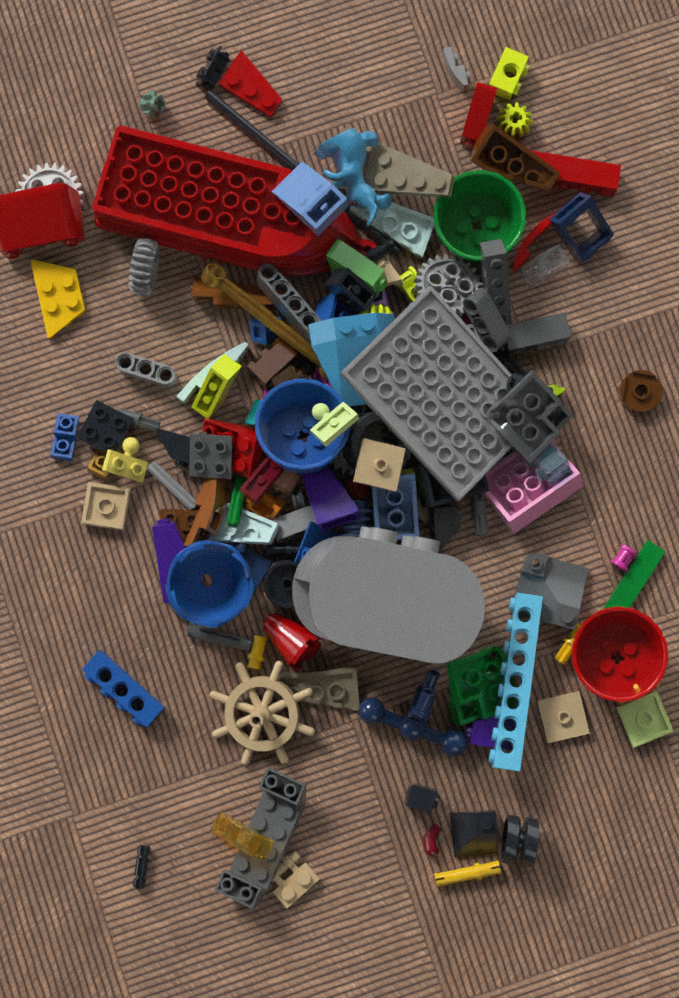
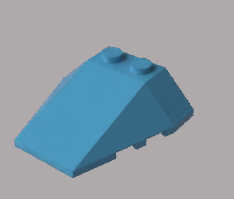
M369 313L337 317L308 325L311 347L314 353H316L332 389L341 396L349 407L367 405V403L339 373L394 321V314Z

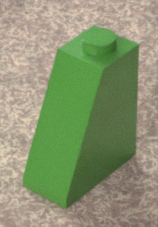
M337 239L326 255L331 272L333 273L335 269L348 267L375 293L379 295L381 291H384L388 283L385 270Z

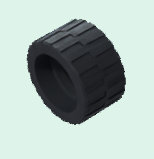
M374 411L359 416V419L350 426L348 439L343 448V455L348 465L355 471L363 430L371 424H381L390 431L394 440V446L406 448L402 463L403 468L407 461L410 460L412 452Z

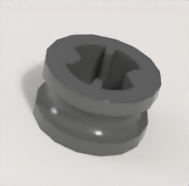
M301 489L297 493L292 491L291 495L295 510H298L299 507L304 508L305 503Z

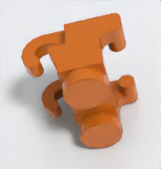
M268 491L257 505L248 498L245 500L248 503L245 510L249 512L252 510L257 515L269 520H274L285 506L282 498L273 497Z

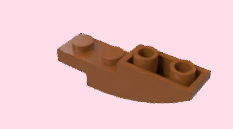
M206 477L195 502V505L200 507L184 543L186 547L198 541L208 540L210 535L217 537L226 509L227 479Z

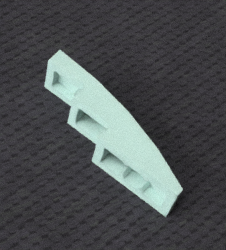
M244 342L224 354L236 363H239L250 349L249 344ZM221 356L209 363L189 381L176 396L180 402L186 405L196 390L201 388L211 366Z

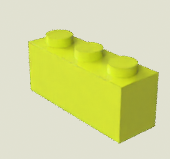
M223 354L211 366L192 408L205 418L210 419L222 406L242 366L226 354Z

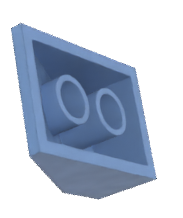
M415 473L401 474L396 492L372 487L374 527L398 532L397 539H402L403 535L419 537Z

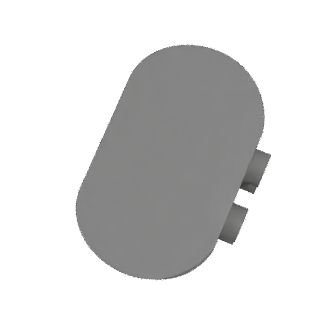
M361 526L359 537L337 536L328 538L312 547L301 559L292 585L294 608L305 628L321 638L343 646L423 662L445 663L458 658L467 651L481 629L485 612L484 595L481 585L473 571L462 561L453 556L438 553L440 541L403 535L401 545H397L398 532Z

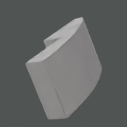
M452 47L443 48L442 57L449 76L462 92H467L468 84H471L469 71L465 72L464 65L458 66L457 54H453Z

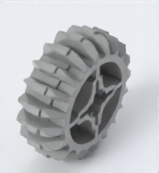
M140 238L135 244L129 270L128 284L131 293L141 296H148L152 293L160 258L158 241L150 238Z

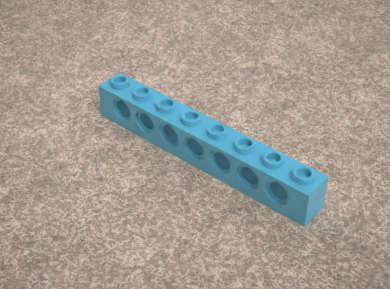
M516 593L514 598H510L509 610L512 611V619L507 620L506 632H510L509 641L505 640L503 653L507 654L506 662L501 664L500 675H504L503 684H499L497 697H501L500 706L496 705L495 719H498L497 728L493 727L492 741H495L494 750L490 749L489 763H492V768L519 772L521 768L543 596ZM521 611L526 612L529 615V621L521 622L518 618V613ZM523 633L526 636V643L519 644L515 639V635ZM519 654L523 657L524 662L521 666L513 663V655ZM511 676L520 678L521 684L519 687L511 686L509 682ZM509 697L517 700L518 706L516 709H510L507 706V699ZM506 719L514 721L515 728L513 731H507L504 728V721ZM503 741H508L512 745V750L508 754L501 750Z

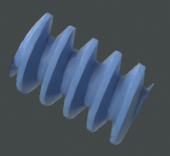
M353 500L358 507L362 519L342 526V529L348 533L341 536L359 537L361 526L370 528L364 522L371 521V518L366 516V513L373 512L372 509L367 507V505L373 503Z

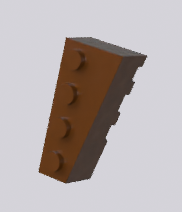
M303 322L307 327L311 324L310 322ZM292 325L289 326L294 331H296V329ZM279 336L274 340L271 350L265 348L259 354L256 363L251 361L247 365L249 374L264 389L268 390L275 387L271 380L291 365L296 367L295 362L300 357L302 359L305 358L304 355Z

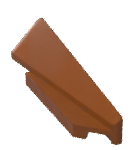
M201 277L194 278L192 289L194 301H213L215 309H244L219 287H209L202 281ZM234 283L267 309H278L259 286ZM276 290L280 295L285 294L282 290ZM289 306L290 309H296V306Z

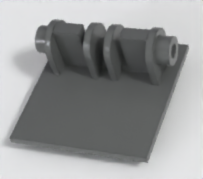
M199 432V434L190 433L189 476L231 479L232 436L208 435L207 432Z

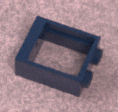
M581 192L549 219L571 256L582 262L590 259L595 251L606 245L609 239L614 236L592 197ZM586 211L597 231L577 247L566 228Z

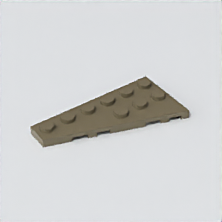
M381 143L374 147H366L367 157L363 168V177L365 182L376 193L451 198L455 180L452 174ZM342 186L338 190L347 191V186Z

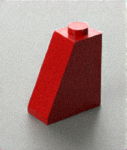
M477 82L460 143H463L465 147L473 149L475 142L487 126L497 87Z

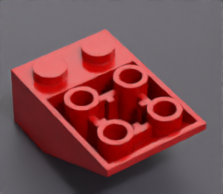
M204 419L202 432H207L208 435L232 436V472L249 478L267 457L259 444L255 428L213 419Z

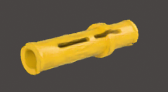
M496 860L480 865L478 862L474 863L475 866L434 873L435 880L444 878L443 880L436 881V885L439 887L472 879L482 880V877L497 874L500 875V868L491 869L499 867V861Z

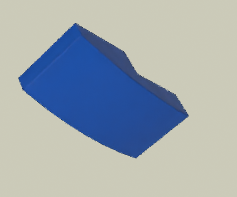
M58 413L50 454L51 459L73 460L79 416Z

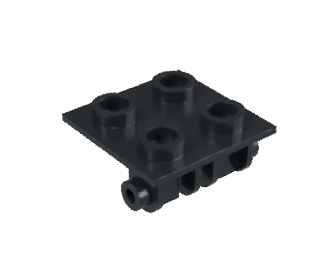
M96 400L77 438L106 453L107 450L117 452L134 418Z

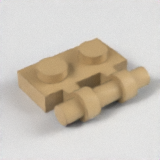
M296 851L290 856L287 855L283 858V862L280 864L274 878L278 887L273 890V893L286 908L291 906L320 879L306 862L300 867L295 864L301 858ZM290 868L293 873L284 881L281 875Z

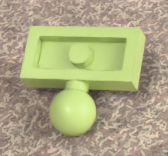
M344 402L331 412L326 404L318 403L313 407L312 415L320 422L311 428L310 431L314 437L327 447L354 424L359 417Z

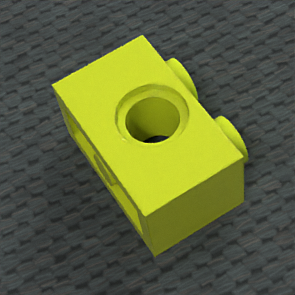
M505 47L489 83L490 86L497 87L496 95L511 100L513 94H518L522 85L519 83L521 76H526L530 66L527 64L529 56ZM512 72L515 77L509 78L505 73Z

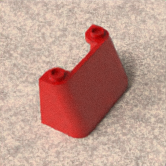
M53 183L0 195V250L2 255L8 259L18 258L25 248L59 241L68 247L79 245L78 242L85 241L79 192L68 184Z

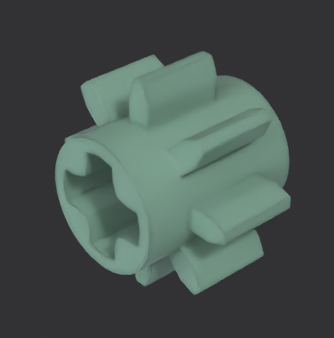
M148 91V94H142V99L140 100L142 114H148L149 118H157L158 114H163L166 105L163 95H157L156 91Z

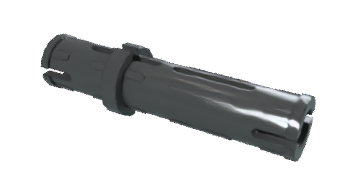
M190 623L187 631V637L223 645L229 650L234 648L250 653L253 639L236 636L233 632L228 634Z

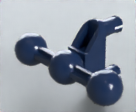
M428 669L423 683L416 688L408 713L404 717L385 710L383 702L377 698L370 697L365 699L359 706V716L364 723L369 725H375L380 722L398 728L402 737L409 741L424 738L439 744L442 752L447 756H460L467 747L466 738L459 730L451 729L443 733L426 726L436 695L434 688L440 676V673L434 669Z

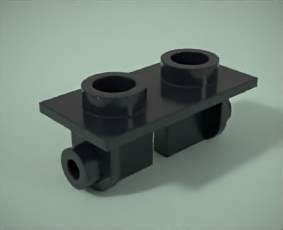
M222 46L215 49L212 48L206 57L208 62L205 67L202 66L196 75L198 80L195 85L203 83V87L208 91L215 87L221 76L215 72V69L223 72L230 60L228 52H220Z

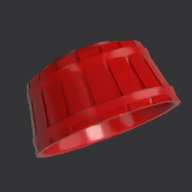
M610 607V609L600 610L587 618L575 635V641H573L572 661L576 674L589 691L603 699L616 702L639 699L658 685L666 671L668 647L666 639L663 637L664 634L649 616L643 612L640 613L636 609ZM616 652H620V656L624 657V661H620L619 664H615V660L611 659V656L615 655ZM635 684H637V685L639 686V687L636 688V689L633 687V685H635Z

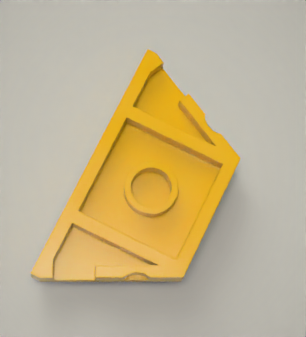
M30 260L48 339H53L55 334L61 329L69 326L75 318L80 317L86 312L76 269Z

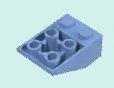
M303 161L272 191L317 236L348 207L347 198L332 183Z

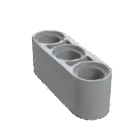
M126 352L120 353L116 358V366L124 375L165 388L172 387L177 381L175 371L168 365ZM125 359L132 361L128 368L121 367V363ZM144 366H151L152 370L149 374H141V369ZM163 373H172L171 379L169 381L161 380Z
M311 505L271 520L280 525L275 535L278 543L305 534L309 522L316 523Z

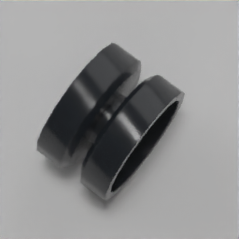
M291 560L278 561L266 571L263 580L264 592L268 599L276 606L283 608L294 607L292 585L296 569L299 565L298 562ZM285 580L291 581L289 588L283 586Z
M507 814L502 835L501 862L514 864L519 851L520 864L533 867L539 844V819L526 817L521 828L519 816Z

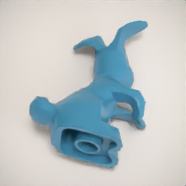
M351 128L321 143L314 155L320 160L327 157L333 159L339 173H332L324 169L323 174L328 179L333 180L332 184L337 189L345 185L347 186L345 197L348 200L349 206L368 209L370 212L367 223L368 227L376 218L378 208L386 211L390 207L393 197L392 194L377 195L363 177V168L367 157L366 147H374L379 143L377 134L372 131L359 133L354 128Z

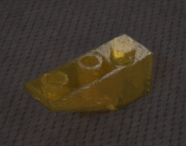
M219 811L210 830L244 853L264 861L274 843L273 839Z

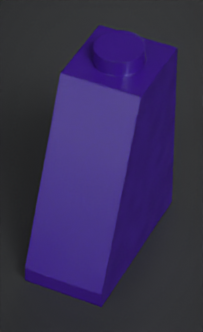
M492 716L484 720L472 721L471 726H467L466 739H469V744L494 748L495 741H492L493 727L497 728L498 719ZM506 719L504 721V728L507 731H513L515 728L514 721ZM503 741L501 749L512 750V745L508 741Z

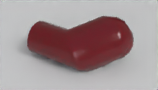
M436 823L432 824L422 838L424 851L431 857L437 856L440 851L435 838L442 831V828Z

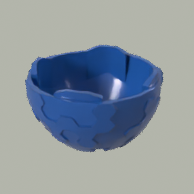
M210 540L195 542L179 552L170 564L166 584V594L175 612L185 620L209 628L224 626V624L236 618L248 606L254 589L250 567L242 557L241 552L231 545ZM205 574H209L213 578V582L209 586L201 584V577Z

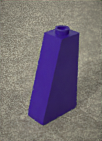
M328 465L313 473H301L320 532L362 519L358 507Z
M169 518L156 520L157 524L152 526L163 603H169L166 594V584L170 564L175 556L186 548L176 522H170ZM201 578V584H202L203 586H205V584H204V582H203V580H202V578Z

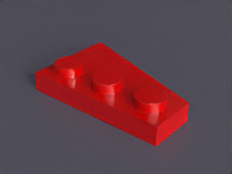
M240 50L220 80L219 87L269 118H272L283 102L282 98L244 52Z

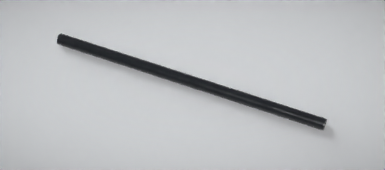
M211 90L207 92L204 98L288 169L294 170L299 165L298 162ZM348 205L344 211L350 220L378 244L384 245L383 242L389 238L371 225L367 227V222L350 212L351 207ZM396 245V250L392 251L390 254L396 257L401 251V248Z

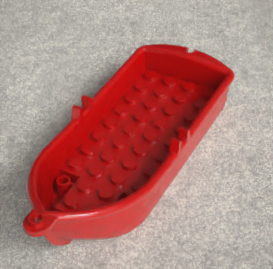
M123 125L117 126L92 204L94 223L101 230L135 239L150 238L158 241L161 246L198 255L205 261L207 258L214 259L221 265L225 262L258 272L261 265L270 263L284 277L309 276L331 270L326 255L337 239L364 255H367L364 252L366 249L371 250L377 246L373 241L359 238L352 221L345 211L319 236L308 228L272 193L293 171L291 169Z

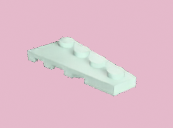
M391 202L390 207L386 211L378 208L377 216L370 225L422 259L434 227V218ZM351 206L350 212L368 223L370 216L368 209Z

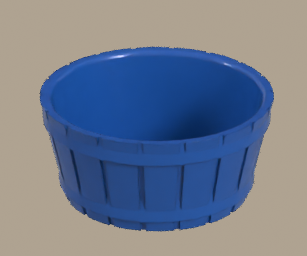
M293 379V381L289 380L274 387L260 402L255 416L256 436L265 454L278 466L294 473H313L325 468L341 453L348 439L350 427L326 447L310 431L311 428L320 422L313 417L312 409L316 404L324 403L331 412L344 402L343 399L330 386L312 379ZM300 431L309 433L306 442L297 439L300 436Z

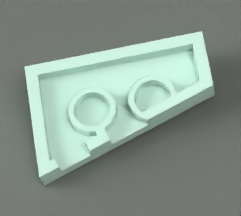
M226 503L225 514L217 537L210 535L208 539L216 542L271 545L280 525L242 509L239 526L237 528H230L227 524L230 503Z

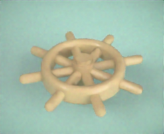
M281 661L275 663L271 677L257 676L252 678L249 677L243 663H236L235 667L242 683L231 692L230 696L216 691H211L209 695L211 699L226 704V725L214 730L212 737L217 739L230 733L238 743L246 747L241 759V763L245 766L250 763L254 750L270 751L275 749L280 762L284 765L288 764L289 758L282 745L290 739L295 731L308 736L315 734L314 728L298 722V702L312 696L313 690L307 688L294 694L287 685L279 680L283 669ZM255 687H266L262 702ZM247 691L253 705L238 700L241 694ZM274 691L283 697L282 700L270 705ZM288 707L289 719L277 715L275 712ZM235 708L250 714L236 720ZM271 722L286 727L285 731L278 736ZM248 724L253 727L250 736L241 729ZM262 726H264L270 740H258Z

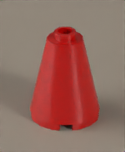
M270 613L263 621V630L294 671L302 668L300 663L304 660L308 662L321 646L319 641L323 640V638L314 635L305 627L279 613Z

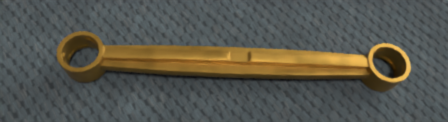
M209 263L206 266L201 279L207 286L212 288L219 287L277 336L319 366L320 375L329 381L316 353H314L308 341L281 319L273 315L270 310L228 280L225 270L220 265Z

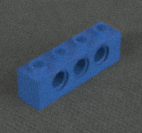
M99 650L82 668L85 672L84 677L91 684L96 682L102 687L100 692L108 699L112 696L117 701L116 706L121 711L131 713L134 716L132 720L139 727L143 725L149 727L166 708L102 650ZM104 670H109L112 674V678L108 682H104L101 678ZM121 684H125L128 688V693L123 697L117 692V688ZM137 698L142 699L144 702V707L141 711H137L133 707V702Z

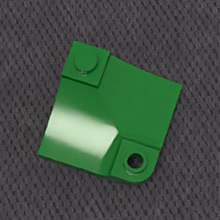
M487 646L475 653L446 662L450 684V702L448 706L453 724L463 725L477 719L484 720L495 716L496 705L500 706L501 697H497L499 684H503L504 675H500L501 664L506 662V655L499 647ZM511 676L509 682L511 686L516 688L514 678ZM509 697L507 699V706L510 709L517 708L518 702L515 698Z

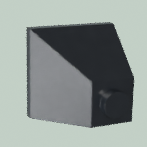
M494 809L450 813L454 857L498 854L497 819Z

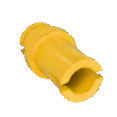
M254 635L251 653L247 656V659H249L247 668L260 670L261 662H264L265 659L263 653L267 638Z

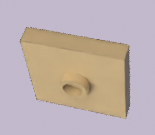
M363 438L353 482L396 492L406 448Z
M88 482L81 524L124 531L131 488Z
M580 691L537 701L547 743L590 734Z

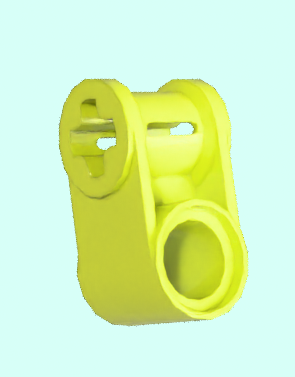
M412 266L408 267V271L400 275L403 285L397 286L410 303L415 300L413 295L418 293V291L414 290L416 285L414 280L417 272Z

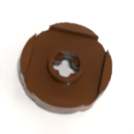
M636 370L628 374L622 380L619 387L622 405L636 413H645L652 410L660 402L663 395L661 382L659 383L656 376L647 370ZM640 386H643V390L646 391V394H643L641 397H639L638 393L635 392V389H638Z

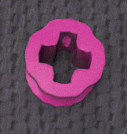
M622 544L620 552L610 563L621 571L627 572L628 565L633 557H637L638 553Z

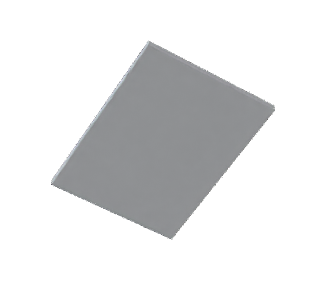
M431 285L339 373L456 501H460L513 447L494 429L486 417L488 409L497 400L502 399L508 394L506 386L511 373ZM500 412L494 414V418L498 419Z

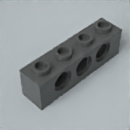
M501 239L480 243L483 287L490 294L505 324H512L506 250Z

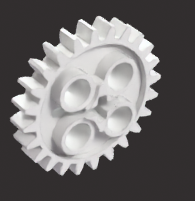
M45 163L44 169L37 165L36 172L30 168V176L23 174L26 181L18 182L22 189H16V191L35 188L39 184L44 186L63 182L77 190L80 198L85 196L83 191H79L83 186L81 183H77L79 179L77 176H73L72 170L70 169L66 172L64 165L58 169L56 163L53 164L52 168L49 167L48 163ZM80 199V204L84 205V201Z

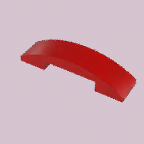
M556 213L536 225L523 240L512 264L511 271L513 273L529 260L531 254L527 249L552 225L549 219Z

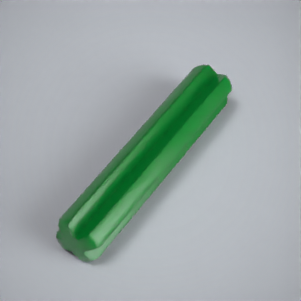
M239 474L235 476L227 524L230 528H237L239 526L244 495L239 492V489L248 480L247 477Z

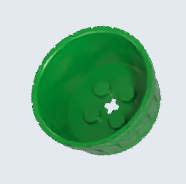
M486 170L467 171L455 177L451 198L438 197L434 206L435 229L439 239L450 253L467 262L481 263L480 243L501 239L507 253L519 241L526 223L525 204H523V198L513 183L500 174L491 173ZM479 220L482 229L473 231L471 223H476Z

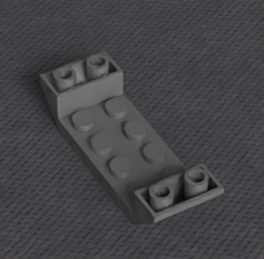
M269 767L259 786L264 792L230 870H223L215 888V891L251 909L257 906L271 888L303 813L306 801V784Z

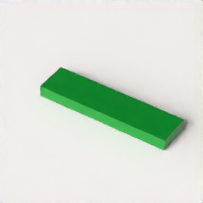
M646 540L603 609H610V607L630 608L666 551L651 541Z

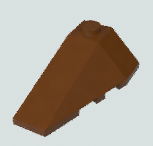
M494 124L484 128L474 144L470 161L482 170L494 172L504 178L550 191L560 175L559 171Z

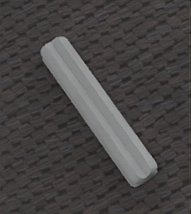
M153 461L147 467V470L189 510H194L197 507L195 505L196 499L158 463Z

